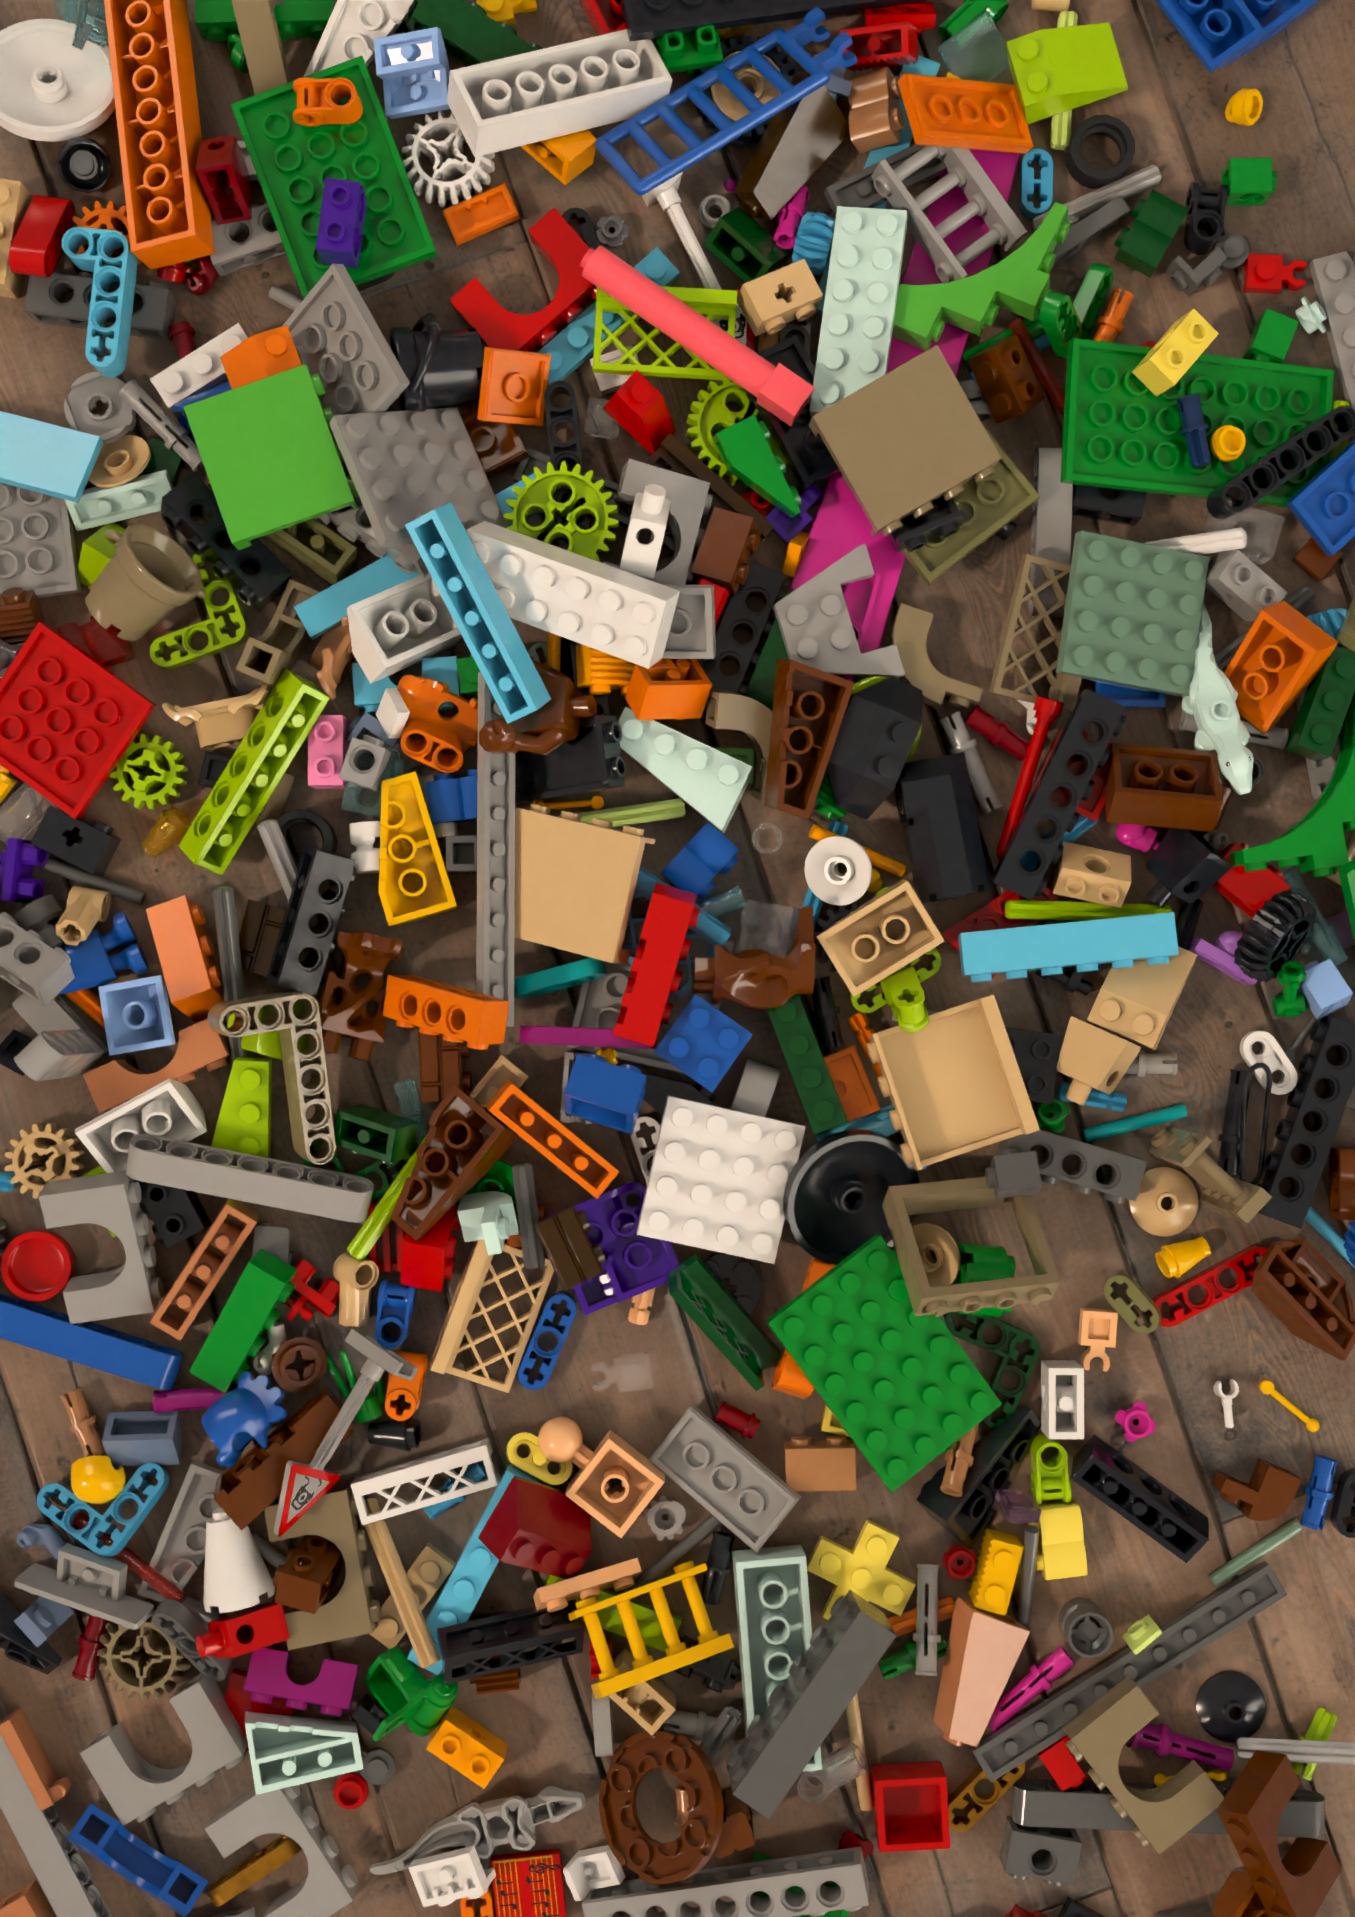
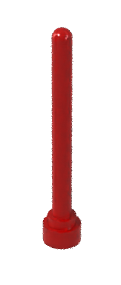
M1038 695L1036 697L1033 710H1036L1034 717L1037 718L996 851V856L1001 859L1024 811L1051 722L1055 723L1056 716L1060 717L1064 706L1063 702Z

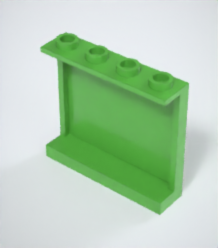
M306 364L183 406L231 543L238 550L252 546L250 540L348 506H352L354 510L359 508L356 497H359L351 476L348 477L344 466L345 461L329 425L334 415L330 407L324 409L320 396L326 394L318 373L312 375Z

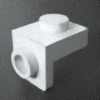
M609 1845L579 1850L563 1869L566 1883L575 1901H582L590 1890L620 1885L626 1877L621 1864L612 1853Z

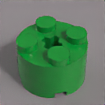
M959 1243L957 1245L958 1249L961 1250V1265L958 1277L952 1285L1006 1279L1014 1276L1016 1269L1014 1256H1007L1003 1246ZM991 1307L982 1308L973 1313H964L963 1311L955 1313L1000 1317L1003 1312L1010 1313L1012 1307L1007 1309Z

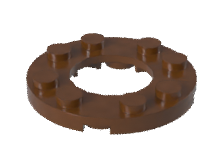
M662 1729L657 1730L652 1736L647 1731L635 1734L625 1740L615 1750L614 1755L610 1758L612 1763L607 1776L601 1781L599 1812L602 1829L616 1859L622 1866L627 1865L638 1874V1879L659 1885L682 1881L699 1872L710 1860L717 1847L724 1813L719 1780L708 1757L697 1744L686 1736L675 1731ZM657 1768H663L670 1774L676 1775L688 1795V1821L683 1825L680 1837L671 1843H661L652 1839L642 1828L637 1816L636 1796L638 1786L647 1773Z

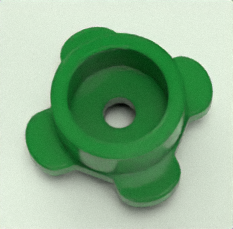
M1054 1098L1052 1104L1036 1102L1037 1112L1035 1117L1039 1129H1049L1056 1135L1063 1133L1065 1130L1064 1119L1070 1113L1069 1106ZM1048 1114H1053L1054 1117H1053V1118H1048L1047 1115H1048Z

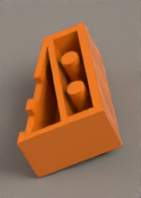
M186 895L150 907L146 909L170 1001L189 1019L197 1023L208 1018V1013L215 1004L225 1001L222 975L214 956V946L203 925L206 923L204 912L199 904L195 905Z

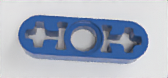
M557 1292L547 1301L518 1370L520 1383L529 1390L541 1389L549 1380L577 1312V1302L571 1294ZM561 1300L567 1301V1308L571 1310L570 1314L564 1313L558 1324L565 1326L564 1331L554 1324L544 1323L545 1318L550 1322L553 1321L556 1309L552 1307V1304H559ZM550 1331L557 1336L558 1344L554 1349L544 1350L539 1346L538 1336L542 1332ZM531 1351H534L541 1357L552 1358L550 1363L545 1359L543 1360L539 1372L544 1377H537L535 1381H530L528 1379L529 1373L525 1371V1368L532 1369L537 1359V1356L530 1355Z

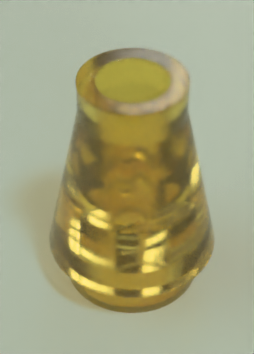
M171 806L167 811L162 810L148 835L141 842V846L149 855L156 858L161 852L181 840L192 823L176 807Z

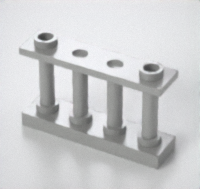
M927 145L895 169H892L886 159H883L871 175L877 192L882 197H886L895 210H907V228L935 265L936 274L943 283L967 277L968 274L963 268L996 243L1001 245L1007 252L1027 233V230L969 149ZM935 157L944 162L947 166L948 174L913 199L901 181ZM955 186L960 187L968 198L969 203L936 227H933L922 210ZM975 215L981 216L988 226L989 232L954 256L943 241V238Z

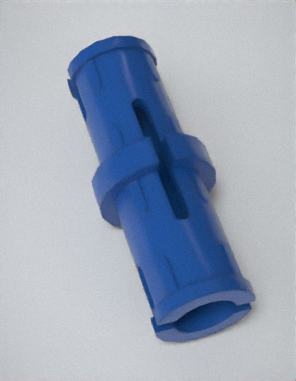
M1315 1455L1312 1476L1304 1490L1307 1496L1300 1524L1311 1529L1323 1530L1326 1509L1329 1500H1332L1334 1495L1331 1489L1338 1461L1330 1457Z

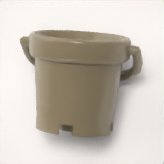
M135 524L128 526L123 534L114 530L105 531L104 536L110 543L116 546V553L98 578L87 589L90 593L85 597V603L91 615L106 630L113 624L121 630L117 637L136 641L141 639L175 607L187 604L195 597L204 598L206 592L201 589V574L194 560L180 544L169 535L152 526Z

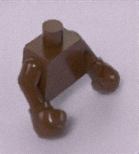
M530 656L551 700L538 710L512 723L507 724L503 717L488 721L479 732V744L485 751L493 754L517 753L518 750L548 754L562 743L573 740L578 736L581 717L596 715V699L593 695L583 696V693L569 676L552 667L534 661V657Z

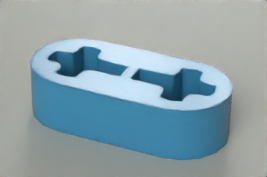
M1039 148L1032 149L1025 154L1019 169V209L1023 216L1033 220L1036 216L1049 210L1053 199V160L1047 151ZM1032 161H1038L1039 167H1043L1038 179H1034V169L1030 167ZM1034 189H1038V201H1044L1041 202L1039 208H1034L1033 202L1029 201Z

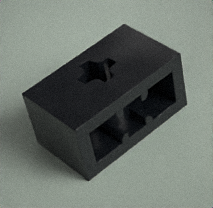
M49 805L31 844L91 874L103 876L121 839L112 835L114 828L94 819L93 823L90 824L81 818L74 819L60 808ZM75 832L79 833V836L83 838L81 844L72 838Z

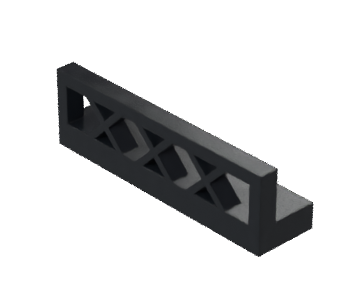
M576 1599L567 1601V1607L554 1612H548L547 1608L537 1611L535 1606L438 1628L437 1640L442 1655V1674L445 1685L582 1653L584 1640L582 1618L570 1621L568 1616L569 1613L577 1610ZM574 1637V1640L571 1642L558 1644L564 1639ZM538 1646L532 1651L524 1652L527 1648ZM503 1654L498 1659L489 1660L491 1657L495 1655ZM468 1662L464 1667L452 1669V1665Z

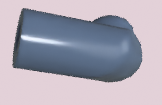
M30 1523L23 1526L22 1531L16 1537L18 1545L24 1549H28L32 1545H45L55 1560H58V1550L66 1544L55 1527L50 1524Z

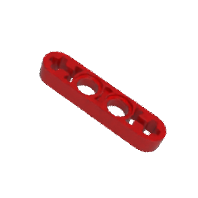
M1259 1245L1249 1246L1156 1295L1152 1300L1160 1311H1162L1161 1304L1163 1302L1170 1306L1180 1302L1175 1297L1177 1294L1180 1295L1184 1305L1188 1307L1185 1311L1180 1305L1170 1310V1318L1162 1315L1160 1325L1163 1327L1176 1326L1251 1286L1256 1267L1253 1266L1244 1270L1249 1275L1245 1278L1244 1271L1237 1265V1262L1240 1261L1241 1265L1246 1267L1255 1261L1253 1257L1255 1253L1263 1257L1267 1248ZM1226 1268H1232L1236 1273V1281L1230 1287H1222L1218 1280L1220 1272ZM1193 1285H1202L1206 1291L1204 1300L1197 1304L1191 1303L1188 1298L1189 1289Z

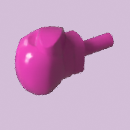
M1118 823L1116 827L1117 840L1136 850L1147 852L1150 847L1156 850L1160 842L1155 840L1158 831L1150 826Z

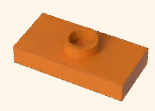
M506 183L442 210L457 246L520 219Z

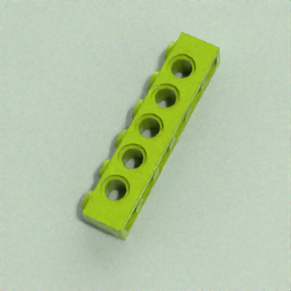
M287 668L283 671L178 845L194 864L219 875H223L330 699L313 682Z

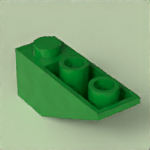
M754 414L715 434L712 439L727 470L788 517L792 518L801 512L798 507L802 504L796 488L793 485L789 487L783 475L786 473L784 462L778 453L773 454L768 444V441L771 440L770 433L763 421L758 422Z

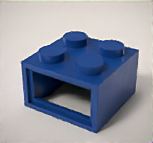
M694 994L654 1052L710 1092H713L753 1034Z
M588 1053L587 1056L577 1054L564 1092L565 1113L632 1134L645 1097L647 1075L641 1074L642 1071L639 1068L629 1064H622L621 1067L609 1064L606 1058L597 1054Z

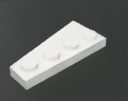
M337 0L304 77L359 56H363L366 67H368L375 58L374 39L392 36L419 1Z

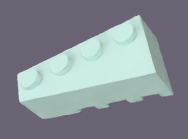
M625 707L618 721L622 732L620 749L724 834L754 773L753 767L655 720H637L633 711Z

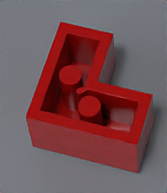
M459 1201L419 1241L414 1240L405 1232L402 1244L401 1285L442 1292L445 1278L452 1279L455 1266V1258L453 1257L457 1243V1237L453 1236L454 1229H461L457 1213Z

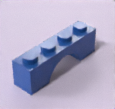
M90 1803L67 1838L69 1842L182 1917H186L209 1882L182 1863L163 1855L128 1831L119 1821Z

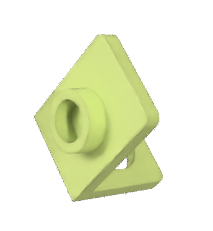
M1148 1614L1143 1619L1133 1623L1122 1637L1133 1653L1137 1655L1158 1638L1162 1631Z

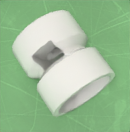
M380 821L349 824L350 843L356 846V851L351 854V859L356 861L354 865L356 874L379 873Z

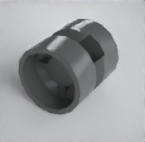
M54 894L43 896L31 902L15 914L14 918L21 928L26 931L29 929L35 931L41 936L45 944L51 948H61L66 945L56 935V924L64 910Z
M1080 1597L1071 1599L1064 1604L1059 1612L1058 1623L1061 1632L1073 1651L1081 1657L1090 1659L1100 1657L1106 1653L1112 1645L1114 1634L1111 1624L1097 1604L1090 1599Z

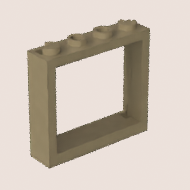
M986 1176L889 1186L882 1207L915 1316L935 1314L936 1317H939L949 1312L963 1311L964 1313H973L982 1308L997 1307L998 1309H1007L1016 1304L1031 1303L1039 1305L1042 1301L1052 1300L1061 1281L1030 1195L995 1199L994 1188L988 1189ZM1012 1204L1036 1275L930 1287L908 1215Z

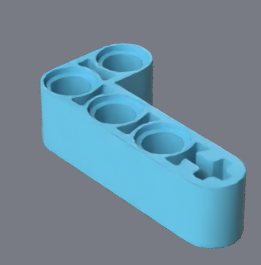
M73 227L63 235L62 248L79 269L94 272L85 355L91 365L101 375L114 378L123 373L127 364L138 258L131 252L130 242L118 231ZM89 244L86 252L76 254L80 246ZM124 248L123 253L119 257L111 258L114 250ZM120 282V286L115 292L107 293L108 287L111 284ZM116 317V321L111 327L104 328V322L108 318Z

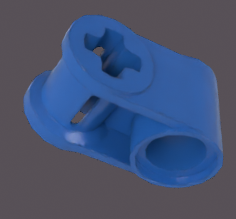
M382 1278L378 1292V1312L375 1326V1338L382 1347L387 1349L396 1348L408 1338L412 1314L416 1304L417 1287L389 1283L388 1279ZM394 1322L399 1325L401 1329L399 1339L393 1340L386 1336L384 1332L386 1323Z

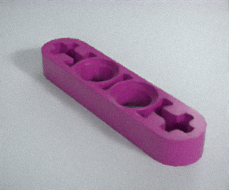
M520 1025L519 1043L656 1048V1041L654 1047L613 1036L614 1029Z

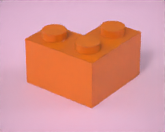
M662 658L649 669L635 664L625 699L637 720L701 718L712 683L697 659Z

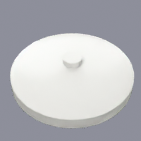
M57 19L26 20L0 31L1 127L23 138L56 142L88 134L109 118L115 109L109 47L97 35L82 26Z

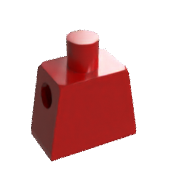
M282 1604L254 1605L208 1622L209 1632L196 1637V1648L202 1658L213 1654L216 1658H234L290 1639Z

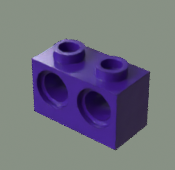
M325 178L316 250L325 265H332L334 263L344 264L345 267L358 269L368 201L361 182Z

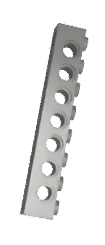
M860 1846L702 1869L690 1878L670 1884H652L641 1879L622 1881L620 1885L590 1890L582 1901L584 1917H623L617 1913L618 1911L628 1913L629 1917H793L807 1914L816 1917L824 1915L828 1911L843 1909L852 1912L861 1909L863 1906H869V1883ZM826 1881H833L837 1883L838 1886L827 1887L823 1883ZM798 1886L803 1891L793 1892L789 1890V1887ZM763 1891L767 1893L768 1896L758 1897L754 1894V1892ZM728 1896L734 1901L724 1902L719 1897ZM693 1901L699 1906L690 1907L685 1902ZM659 1906L664 1911L656 1912L651 1907Z

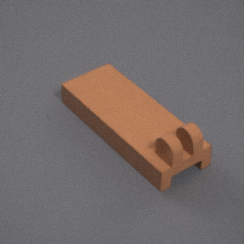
M20 1707L9 1713L0 1722V1733L40 1811L62 1799L70 1790L72 1781L68 1777L57 1778Z

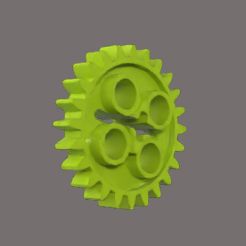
M711 380L707 387L709 393L701 389L697 396L700 402L693 401L690 410L695 414H688L686 423L694 427L687 429L686 437L695 439L691 442L689 450H700L697 458L702 462L707 461V467L712 471L714 469L718 470V477L721 479L725 475L730 476L731 486H734L738 478L727 470L711 433L720 432L742 421L749 405L753 401L747 390L734 381L720 380V386H718ZM736 402L740 405L741 411L732 412L726 407L725 403ZM756 408L753 415L755 414L757 419L758 417H761V415ZM770 433L771 440L768 441V444L773 454L778 453L786 466L787 461Z
M562 461L559 471H555L551 462H548L547 473L542 474L537 467H534L536 478L531 480L523 475L521 477L525 487L523 489L516 486L512 487L513 492L518 498L517 500L506 499L507 506L513 509V512L503 514L505 521L513 523V525L508 526L506 529L534 539L551 530L542 542L551 544L556 538H565L569 541L567 551L600 562L597 555L598 552L609 555L610 549L605 544V541H616V535L610 532L609 529L619 527L618 520L609 518V516L617 513L618 509L617 505H606L612 500L613 494L611 491L601 493L605 486L603 479L594 484L592 483L594 479V472L592 470L582 476L581 466L578 463L573 471L570 472L565 461ZM568 488L572 491V496L565 503L556 502L553 499L556 490ZM580 499L586 500L583 505L571 511ZM535 511L543 512L546 515L544 523L538 527L527 524L528 516ZM557 514L561 517L567 515L568 524L565 527L560 523L556 525L554 517ZM583 514H590L596 518V522L590 529H580L577 526L579 517Z

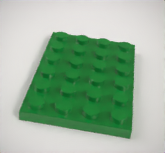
M363 56L305 76L315 79L342 77L350 80L355 86L363 104V114L353 124H326L312 127L296 123L293 120V111L297 105V93L293 90L294 81L231 104L303 300L331 266L323 264L316 250L325 178L361 182L368 199L358 269L345 267L355 286L437 256ZM342 98L337 105H345L351 98Z
M879 1234L869 1239L765 1321L891 1493L1002 1405L941 1318L936 1317L935 1314L914 1315L899 1261Z

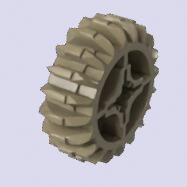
M154 1613L140 1626V1633L136 1636V1640H130L128 1644H121L124 1632L130 1628L122 1627L111 1621L106 1625L108 1632L102 1634L99 1642L106 1646L97 1651V1656L105 1658L99 1664V1670H109L110 1672L105 1677V1683L115 1680L118 1683L115 1686V1693L120 1692L123 1688L128 1689V1699H132L137 1692H139L141 1701H146L150 1693L155 1699L161 1698L164 1690L171 1693L176 1688V1682L182 1683L185 1679V1670H189L192 1666V1663L155 1626L152 1621ZM157 1631H158L161 1635H163L166 1640L161 1639V1638L158 1636ZM171 1659L168 1670L152 1675V1670L157 1662ZM127 1663L133 1665L135 1670H133Z

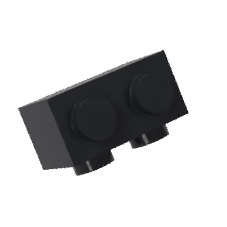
M147 1182L140 1183V1208L143 1212L149 1213L154 1222V1225H152L153 1233L161 1244L165 1243L167 1249L211 1226L212 1222L196 1192Z

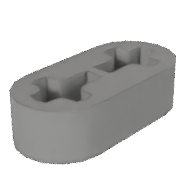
M592 1690L595 1756H613L611 1698L605 1696L595 1699Z

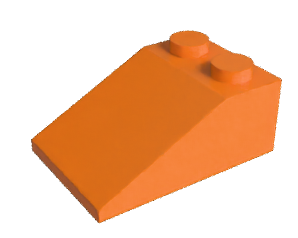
M1285 601L1262 609L1224 672L1232 687L1238 692L1235 703L1239 714L1262 733H1269L1321 671L1337 646L1338 641Z

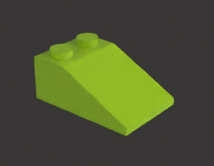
M1109 22L1041 29L1006 42L1008 64L1027 125L1128 90Z

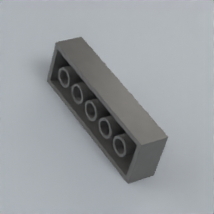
M849 1590L845 1597L840 1596L835 1601L830 1611L832 1615L824 1627L820 1625L814 1631L809 1642L811 1646L804 1656L799 1655L793 1661L789 1669L790 1676L784 1685H778L773 1690L768 1700L769 1706L763 1715L758 1714L752 1720L747 1730V1734H749L741 1746L737 1744L728 1755L726 1761L728 1765L726 1767L733 1795L767 1819L772 1816L896 1637L885 1614L852 1590Z

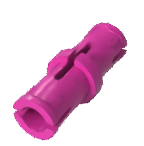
M805 185L779 211V225L774 235V241L782 249L794 247L801 219L806 214L805 208L811 193L810 191L807 192L809 188Z

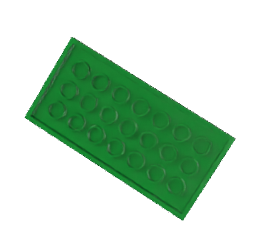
M1073 338L1068 342L1060 483L1207 499L1208 495L1221 484L1315 419L1332 410L1334 370L1201 354L1174 386L1156 397L1132 373L1152 349L1151 347ZM1195 393L1200 394L1204 422L1209 425V429L1205 433L1211 462L1208 465L1194 468L1190 463L1185 436L1180 435V431L1183 429L1176 401L1182 396ZM1225 425L1239 428L1246 438L1243 453L1237 459L1229 462L1217 459L1210 448V439L1213 432ZM1307 439V444L1312 449L1311 442ZM1330 451L1254 504L1289 508L1286 502L1329 463ZM1280 457L1281 465L1285 468V462ZM1253 476L1254 484L1259 487L1258 479ZM1226 494V501L1232 502L1230 496Z

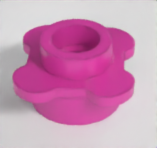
M1136 1401L1133 1407L1127 1410H1118L1115 1414V1420L1118 1424H1121L1124 1430L1123 1436L1128 1442H1136L1138 1438L1152 1434L1156 1429V1423L1147 1414L1148 1407L1142 1401ZM1134 1419L1139 1420L1137 1425L1133 1424Z

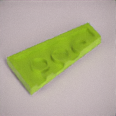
M237 1057L233 1061L211 1147L271 1158L272 1059Z

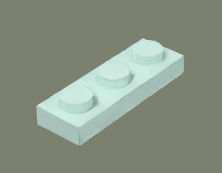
M162 470L135 477L131 481L116 487L85 489L79 503L65 499L64 501L76 530L80 531L161 511L162 497L173 489V485L167 470Z

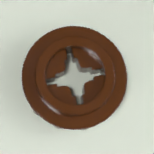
M293 1336L292 1339L281 1342L276 1353L272 1354L273 1361L270 1370L275 1382L283 1389L290 1392H304L317 1385L324 1376L327 1366L326 1353L323 1347L314 1339L308 1336ZM296 1351L302 1359L309 1360L301 1365L300 1377L296 1369L287 1367L290 1363L295 1362Z

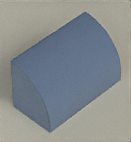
M154 1411L109 1412L102 1444L107 1457L111 1459L112 1466H141L146 1463H156L158 1465L180 1464L182 1455V1425L179 1411L154 1413Z

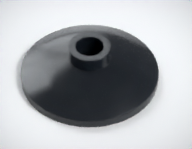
M1224 1671L1211 1676L1202 1684L1197 1693L1195 1709L1200 1724L1208 1734L1224 1742H1237L1240 1737L1249 1738L1260 1728L1265 1717L1266 1702L1260 1687L1249 1676L1236 1671ZM1234 1706H1238L1239 1712L1234 1716H1230L1229 1710Z

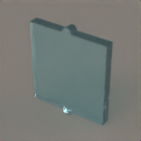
M989 11L982 13L938 46V50L947 66V73L949 72L961 79L989 82L1009 67L1007 50L1003 43L1004 35L999 34Z

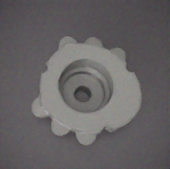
M661 1496L659 1502L651 1501V1509L647 1508L644 1510L648 1525L651 1526L652 1532L656 1534L657 1540L662 1541L664 1537L672 1540L675 1533H683L682 1523L685 1522L686 1511L684 1506L678 1501H669L665 1496ZM667 1514L669 1516V1519L664 1520L662 1518V1515Z

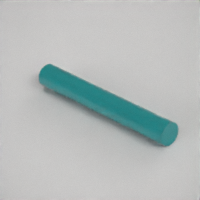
M1184 1103L1086 1128L1082 1130L1085 1142L1088 1143L1187 1117V1110Z

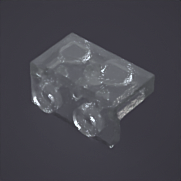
M748 899L746 907L741 914L742 930L740 941L736 944L734 954L754 948L762 949L779 958L787 957L793 944L799 909Z

